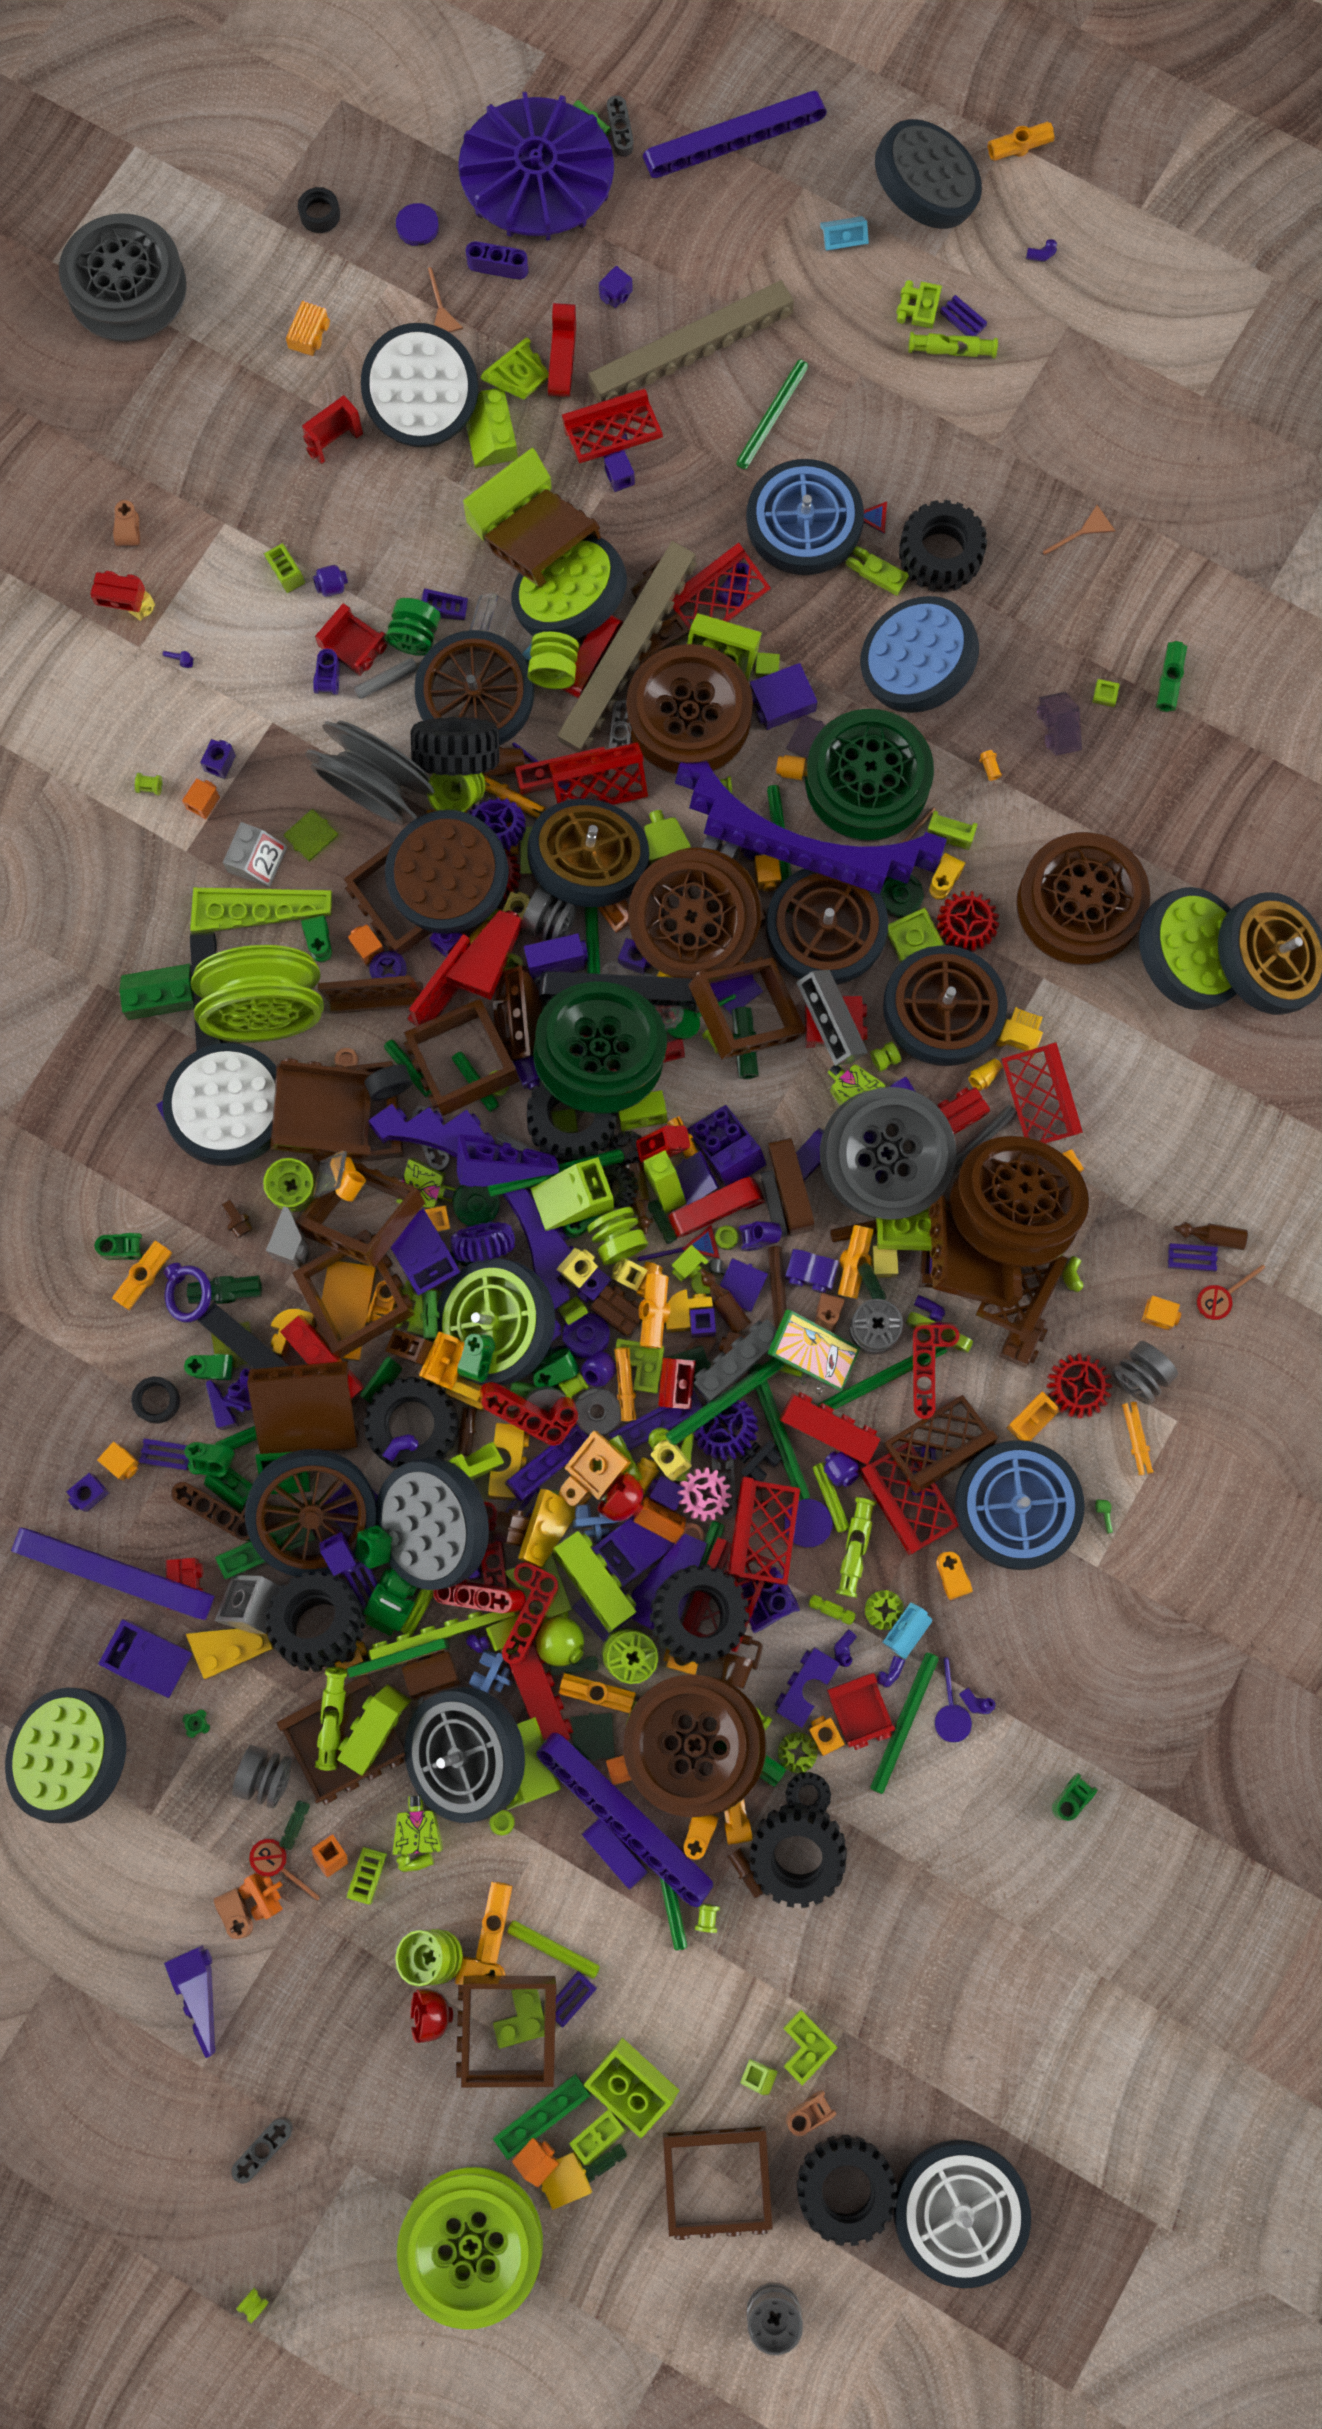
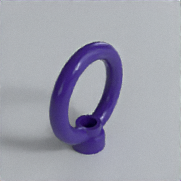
M178 1262L170 1264L163 1272L168 1279L164 1292L166 1307L169 1313L178 1321L184 1323L196 1321L204 1315L209 1307L212 1293L210 1281L207 1275L198 1267L191 1265L181 1266ZM185 1275L196 1277L202 1289L201 1301L198 1307L190 1313L180 1311L174 1300L176 1284L184 1281Z

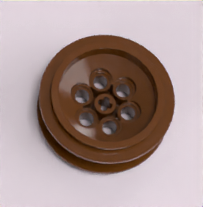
M683 644L661 650L648 658L639 667L628 688L626 700L627 723L630 722L631 740L633 743L638 742L643 757L649 763L665 772L677 775L680 763L689 764L706 761L712 771H716L738 755L748 738L753 707L749 682L743 671L732 659L713 648L702 645ZM682 692V693H685L686 696H685V697H678V696H676V694ZM706 696L709 699L706 701L699 700V697ZM670 709L672 712L665 714L662 710ZM708 716H714L717 719L714 721H710L706 718ZM678 729L680 732L677 734H673L670 732V730ZM694 732H699L702 734V736L694 737L692 736V734Z
M1070 833L1057 837L1045 844L1029 862L1017 892V914L1021 927L1028 939L1036 948L1050 958L1072 965L1098 964L1121 953L1137 934L1142 919L1150 905V885L1141 862L1122 843L1098 833ZM1073 871H1080L1083 877H1077ZM1101 876L1105 879L1106 882L1100 883L1097 881L1096 877ZM1057 886L1065 887L1067 892H1060ZM1102 898H1109L1113 904H1106ZM1064 908H1071L1074 911V914L1066 913L1064 911ZM1092 913L1097 919L1091 920L1086 914Z
M702 847L685 848L660 858L651 864L640 876L630 897L628 908L629 927L638 950L653 967L674 978L694 979L696 973L701 970L707 969L709 972L727 967L730 969L747 954L759 932L761 901L753 879L735 859L714 849ZM692 886H697L701 890L699 898L691 895L690 889ZM671 895L679 898L678 907L670 904L669 898ZM710 900H716L719 903L720 909L718 912H714L709 908ZM691 909L692 913L696 911L698 914V916L695 917V920L694 918H689L688 914L691 913ZM669 918L676 921V930L668 928L667 920ZM709 923L717 927L716 935H711L707 932V925ZM686 933L695 935V944H689L686 941Z
M1021 1136L997 1137L975 1147L964 1160L950 1193L952 1218L965 1240L983 1255L1000 1263L1019 1267L1044 1265L1062 1256L1072 1245L1077 1232L1087 1217L1089 1209L1088 1190L1082 1175L1075 1165L1055 1148L1038 1140Z
M691 1674L668 1678L649 1689L634 1706L626 1724L623 1741L626 1767L638 1791L657 1808L682 1817H701L721 1813L741 1802L754 1788L762 1773L767 1746L762 1719L754 1704L740 1689L719 1678ZM686 1715L692 1718V1726L689 1729H686L682 1723ZM711 1717L717 1722L716 1729L712 1732L707 1728V1721ZM672 1736H675L678 1740V1747L675 1750H672L668 1743ZM721 1740L727 1745V1751L723 1755L717 1751V1744ZM694 1741H701L699 1744L702 1746L701 1750H694L696 1747L693 1744ZM682 1759L686 1760L689 1765L686 1773H682L679 1770V1763ZM707 1761L713 1766V1772L709 1776L703 1772V1765Z

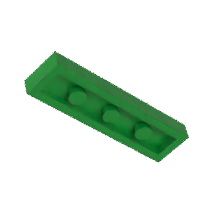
M300 1522L271 1532L270 1535L281 1545ZM303 1527L285 1548L286 1550L291 1551L304 1545L306 1528ZM310 1529L308 1543L316 1539L312 1529ZM251 1541L215 1556L224 1579L265 1562L254 1549Z
M575 2073L496 2134L493 2140L508 2161L521 2151L532 2138L536 2139L589 2098L591 2093L584 2086L577 2073Z

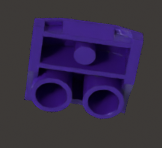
M776 1567L770 1569L769 1573L772 1577L782 1579L783 1576ZM752 1581L741 1586L744 1591L742 1593L744 1599L754 1595L756 1589ZM765 1582L760 1597H758V1602L754 1607V1612L749 1620L753 1633L762 1631L793 1612L800 1611L797 1600L788 1584L784 1586Z

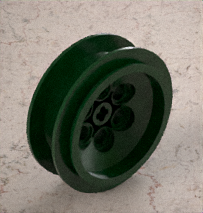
M859 709L844 713L825 725L811 745L807 760V776H805V790L810 806L827 827L842 836L861 841H876L895 836L913 824L926 805L934 777L932 753L921 732L908 720L895 713L880 709ZM875 747L878 751L871 752L867 748ZM853 755L857 759L849 760L846 758V756ZM886 760H894L896 764L889 765ZM850 776L854 781L847 782L844 780V777ZM890 781L894 785L888 787L883 782ZM868 789L873 794L865 795L862 791Z
M610 982L577 984L554 996L539 1016L533 1051L535 1069L545 1088L559 1101L574 1109L597 1114L623 1111L644 1100L658 1083L667 1049V1033L658 1011L646 998L636 991Z

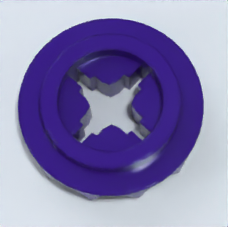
M384 951L377 954L370 963L369 970L372 979L405 976L407 973L405 960L401 955L393 951ZM382 965L386 967L394 965L392 969L395 975L391 973L383 975L385 971Z

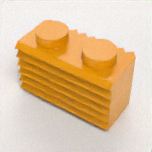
M301 301L286 336L289 349L310 356H314V352L320 349L322 334L328 330L330 325V319L324 307Z

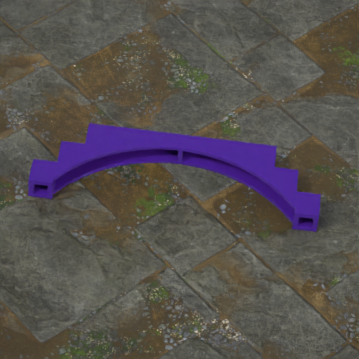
M707 761L689 764L680 763L675 784L694 790L689 809L708 815L703 834L880 894L886 876L908 883L914 866L935 873L947 840L925 832L924 836L884 846H849L823 842L784 829L749 809L723 786Z
M393 1104L369 1119L370 1127L383 1144L388 1140L411 1142L446 1152L456 1158L459 1134L490 1138V1143L495 1144L492 1136L488 1132L484 1133L479 1127L481 1122L474 1113L470 1115L467 1109L445 1125L442 1124L444 1119L437 1110L433 1112L430 1107L408 1122H405L407 1119L401 1108L396 1109ZM522 1188L503 1193L501 1195L509 1203L526 1236L531 1252L533 1270L545 1283L552 1297L554 1310H557V1308L569 1301L570 1297L568 1294L570 1290L563 1281L558 1282V1279L563 1275L556 1269L572 1252L574 1247L566 1245L563 1240L565 1236L559 1227L545 1231L531 1189L526 1190ZM556 1319L552 1342L561 1335L559 1331L561 1326Z

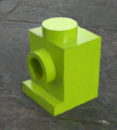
M690 1245L671 1264L674 1268L671 1272L682 1282L687 1276L692 1278L701 1269L699 1266L701 1262L706 1265L709 1261L693 1245Z

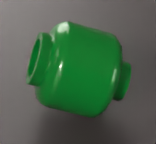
M392 1567L384 1570L379 1584L385 1587L387 1592L402 1600H405L407 1596L412 1597L416 1590L415 1586L402 1579Z

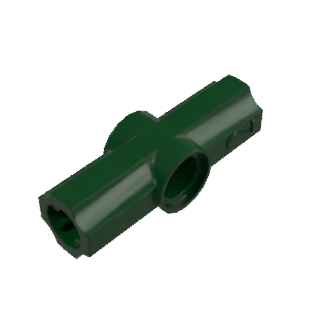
M743 1006L732 1009L734 1031L732 1035L734 1040L756 1035L753 1027L751 1007ZM758 1051L736 1056L739 1079L747 1080L759 1077L756 1054Z
M259 1275L239 1278L220 1276L210 1281L212 1292L210 1302L226 1304L233 1303L236 1299L262 1297V1283ZM200 1282L187 1283L186 1289L189 1304H199L202 1296Z

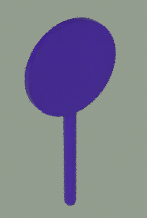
M945 1657L944 1667L949 1705L938 1711L935 1717V1729L938 1735L945 1741L960 1742L969 1735L972 1721L969 1713L963 1707L953 1703L949 1659Z

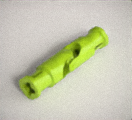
M910 332L908 353L924 351L927 354H949L965 357L983 355L992 356L993 359H996L998 338L990 340L980 339L979 336H946L936 333L916 335L914 332ZM958 341L967 344L966 347L959 350Z
M858 1497L855 1498L857 1503L855 1515L851 1518L846 1541V1552L848 1553L841 1564L840 1574L842 1576L839 1589L836 1590V1594L851 1598H857L858 1595L856 1594L858 1578H861L863 1571L862 1555L867 1551L873 1523L871 1521L873 1507L877 1504L876 1501ZM854 1533H864V1544L858 1541H851Z
M331 1667L325 1670L327 1684L323 1690L320 1717L323 1727L318 1734L317 1747L319 1748L318 1760L315 1761V1767L324 1771L337 1768V1762L335 1761L336 1751L340 1746L341 1734L339 1726L343 1718L346 1693L343 1690L344 1679L348 1676V1671L340 1667ZM334 1706L338 1709L339 1713L336 1710L325 1712V1707Z

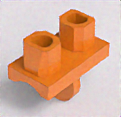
M256 1873L244 1879L245 1883L238 1891L245 1900L251 1896L255 1899L257 1905L251 1908V1914L256 1921L263 1918L267 1920L283 1910L278 1901L281 1899V1896L277 1891L278 1888L283 1886L281 1881L273 1884L269 1876L265 1878Z

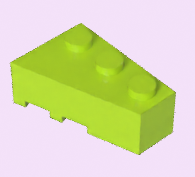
M388 1684L374 1697L370 1695L362 1707L365 1710L362 1717L358 1716L350 1728L353 1730L350 1738L346 1736L339 1746L338 1750L341 1753L337 1760L363 1776L386 1743L392 1728L396 1727L402 1711L409 1706L412 1699Z

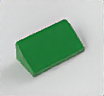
M389 1356L386 1357L361 1392L360 1397L371 1404L373 1401L371 1397L375 1392L379 1393L383 1389L382 1386L386 1383H393L394 1379L402 1371V1367Z
M229 1467L223 1477L206 1475L204 1485L236 1511L241 1513L244 1510L252 1484Z

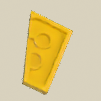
M540 1489L518 1559L536 1567H542L574 1520L576 1506H570L562 1497L547 1489Z
M227 1629L186 1634L203 1679H208L274 1649L267 1632L266 1634H258L240 1629Z

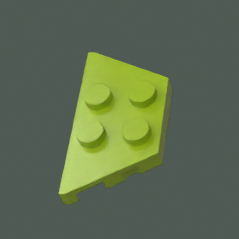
M526 337L487 368L480 378L524 400L547 381L549 373L545 366L542 365L538 353L533 354L529 347L531 341Z

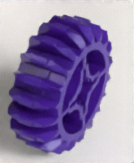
M499 796L496 800H492L489 797L486 802L480 799L479 805L473 804L472 810H467L468 814L488 825L498 836L503 848L509 852L511 846L517 847L518 841H523V834L526 831V819L521 808L517 807L515 802L510 803L508 798L501 801ZM511 822L512 825L508 828L507 824Z
M483 1222L482 1224L467 1226L455 1232L451 1236L450 1244L454 1258L464 1262H476L506 1255L507 1252L512 1251L515 1247V1237L511 1226L507 1223Z
M738 1400L695 1431L696 1433H694V1438L698 1441V1447L703 1449L706 1455L709 1456L711 1454L713 1459L717 1460L721 1456L722 1460L726 1461L728 1455L732 1459H736V1453L739 1452L741 1455H744L743 1449L745 1447L751 1449L752 1445L749 1441H754L757 1438L754 1433L758 1432V1426L756 1425L758 1420L754 1415L753 1409L748 1407L745 1401L740 1402ZM721 1423H724V1425L728 1427L730 1434H728L727 1431L724 1430ZM740 1428H742L741 1431H740V1433H739L738 1436L736 1437L737 1431H738Z

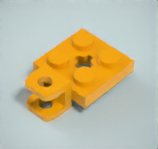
M593 1431L564 1467L572 1476H569L561 1486L559 1495L570 1506L585 1505L593 1495L598 1500H602L631 1464V1461L598 1431ZM594 1460L602 1461L603 1467L601 1470H594Z

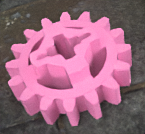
M706 1467L701 1474L699 1469H695L694 1476L688 1473L685 1475L688 1481L680 1482L684 1490L677 1492V1494L683 1496L679 1504L687 1506L683 1512L691 1511L692 1519H696L700 1515V1521H706L708 1515L710 1520H714L715 1513L719 1516L723 1515L724 1513L721 1508L729 1507L725 1499L732 1497L731 1494L726 1493L730 1485L723 1484L726 1477L718 1478L717 1470L709 1474V1468ZM700 1478H706L702 1485L694 1483ZM716 1485L719 1489V1495L717 1494L715 1489ZM707 1490L706 1494L709 1498L702 1499L703 1494L700 1491ZM689 1493H690V1494L692 1495V1497H693V1500H694V1503H693V1504H692V1502H691V1500H690V1495H689ZM707 1504L715 1505L713 1509L703 1511Z

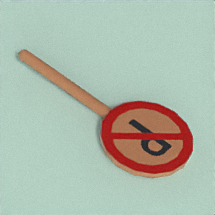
M1261 1265L1228 1290L1219 1285H1209L1203 1288L1196 1300L1200 1314L1210 1320H1220L1226 1317L1231 1312L1233 1306L1230 1294L1264 1270L1265 1266Z
M263 1839L252 1847L249 1853V1863L256 1874L262 1877H271L282 1872L315 1900H320L319 1895L284 1868L287 1854L280 1842L274 1839Z

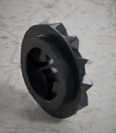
M622 1131L613 1137L609 1144V1151L621 1149L622 1146L627 1145L629 1140H631V1147L637 1150L636 1141L642 1138V1136L634 1131ZM621 1149L624 1154V1161L617 1163V1165L623 1167L632 1163H641L638 1151H630L627 1154V1158H625L624 1149Z

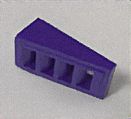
M424 588L421 601L426 603L432 601V606L440 612L441 618L465 620L468 598ZM437 602H441V608L437 607ZM446 603H451L450 610L446 609ZM455 604H460L459 612L455 611Z
M211 1380L206 1381L216 1427L222 1431L239 1426L230 1407L222 1406L224 1397L218 1386Z

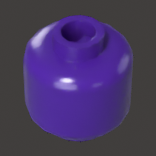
M335 564L317 569L316 575L313 576L317 593H321L324 597L342 594L345 589L344 584H348L345 571H340L339 567Z
M605 1352L595 1353L583 1363L581 1368L582 1376L589 1385L602 1387L616 1374V1362Z
M833 1451L825 1458L824 1473L835 1486H844L846 1488L858 1479L859 1465L851 1456L843 1452L837 1453Z

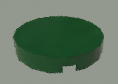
M913 875L910 876L908 883L886 877L880 891L887 914L896 918H903L918 911L924 899L922 884Z
M461 1185L453 1195L452 1205L457 1218L462 1223L473 1226L494 1220L499 1212L500 1199L498 1195L490 1196L487 1186L468 1187Z

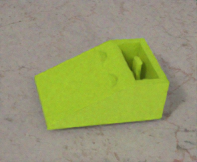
M599 1157L577 1163L531 1188L545 1231L614 1210V1198Z

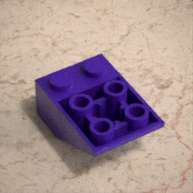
M727 1105L687 1128L688 1133L693 1136V1140L725 1187L750 1176L767 1165L760 1146Z
M424 1208L419 1210L390 1247L418 1296L460 1273Z
M632 1516L594 1546L592 1550L596 1555L600 1554L607 1563L606 1568L611 1574L616 1575L622 1584V1588H624L665 1555L675 1543L635 1523Z
M122 1619L98 1665L170 1698L193 1653L130 1620Z

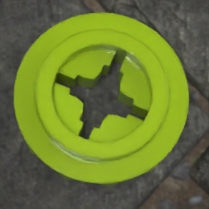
M888 1590L875 1592L868 1598L865 1605L867 1620L872 1626L880 1630L892 1629L904 1612L901 1599L897 1594ZM886 1599L888 1608L895 1610V1612L888 1613L883 1621L882 1612L874 1610V1608L882 1607Z
M800 1732L791 1733L780 1742L778 1757L783 1767L794 1773H803L815 1764L817 1760V1746L810 1736ZM800 1742H802L801 1750L808 1754V1757H799L795 1764L794 1754L787 1751V1749H796Z

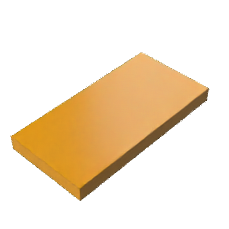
M337 1261L327 1267L321 1300L342 1340L367 1325L366 1317L371 1302L376 1267ZM317 1324V1326H316V1331H317V1332L320 1334V1336L326 1341L324 1335L322 1334V1332H321V1330H320V1328H319V1326H318V1324ZM363 1345L343 1356L342 1359L360 1361Z

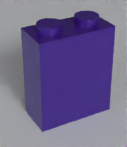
M800 663L750 682L752 702L757 708L756 716L759 723L764 724L766 731L816 712L818 701Z
M579 933L524 946L529 974L533 981L535 978L540 977L542 972L573 973L585 970L588 952L585 940L580 941Z

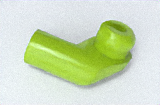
M430 1852L411 1860L408 1854H402L396 1859L399 1865L398 1869L401 1872L418 1871L434 1865Z

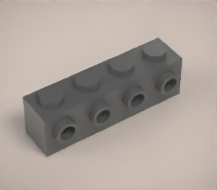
M830 970L812 971L797 981L799 990L834 1065L852 1064L867 1054L868 1051Z
M768 1319L763 1323L760 1320L757 1321L749 1329L751 1333L746 1338L740 1336L731 1344L733 1347L731 1351L727 1354L724 1352L720 1353L713 1360L715 1364L709 1370L703 1368L695 1375L694 1387L708 1403L720 1396L767 1355L777 1332V1329Z

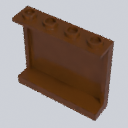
M545 489L484 537L494 555L536 586L541 587L546 583L541 572L589 534L597 539H600L601 535L598 531L600 526L594 518L590 519L582 510L575 509L569 501L565 502L557 493L553 494Z
M286 1058L284 1061L281 1060L276 1067L270 1149L339 1158L347 1156L351 1159L366 1160L370 1155L368 1131L371 1097L364 1081L374 1072H368L367 1068L361 1067L354 1070L345 1069V1066L338 1064L331 1065V1067L322 1066V1063L315 1061L307 1062V1064L298 1063V1060Z
M942 1195L929 1209V1217H931L929 1236L931 1237L932 1244L930 1257L932 1258L931 1278L933 1279V1289L1011 1309L1023 1298L1021 1267L995 1261L971 1246L957 1229L950 1207L945 1206V1196Z
M348 1361L249 1370L247 1385L260 1454L294 1452L304 1449L347 1450L357 1448L359 1432L356 1431L348 1382Z
M363 1675L343 1688L346 1693L343 1718L339 1726L341 1734L340 1745L346 1736L350 1738L353 1730L350 1728L358 1716L362 1717L365 1710L362 1707L370 1695L374 1697L377 1694L369 1675ZM322 1698L276 1722L280 1732H284L314 1793L316 1804L323 1802L325 1806L338 1799L336 1794L345 1789L346 1793H349L360 1787L359 1781L367 1777L371 1781L382 1775L381 1769L389 1765L393 1769L405 1762L403 1759L406 1756L404 1745L395 1727H393L386 1739V1743L363 1776L337 1760L341 1753L338 1749L336 1751L335 1761L337 1762V1768L335 1770L324 1771L316 1768L315 1761L318 1760L319 1748L317 1747L318 1734L323 1727L320 1720ZM334 1706L325 1707V1712L336 1710L339 1713L338 1709Z

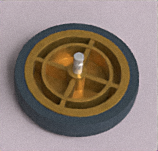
M573 799L551 806L537 818L528 838L527 858L530 870L537 882L556 898L583 907H602L621 902L632 894L638 879L648 868L649 844L638 822L622 809L599 800Z
M1265 892L1242 900L1226 914L1218 936L1220 963L1228 982L1247 1004L1267 1014L1283 1015L1301 1010L1318 998L1322 992V931L1312 915L1301 904L1286 895Z

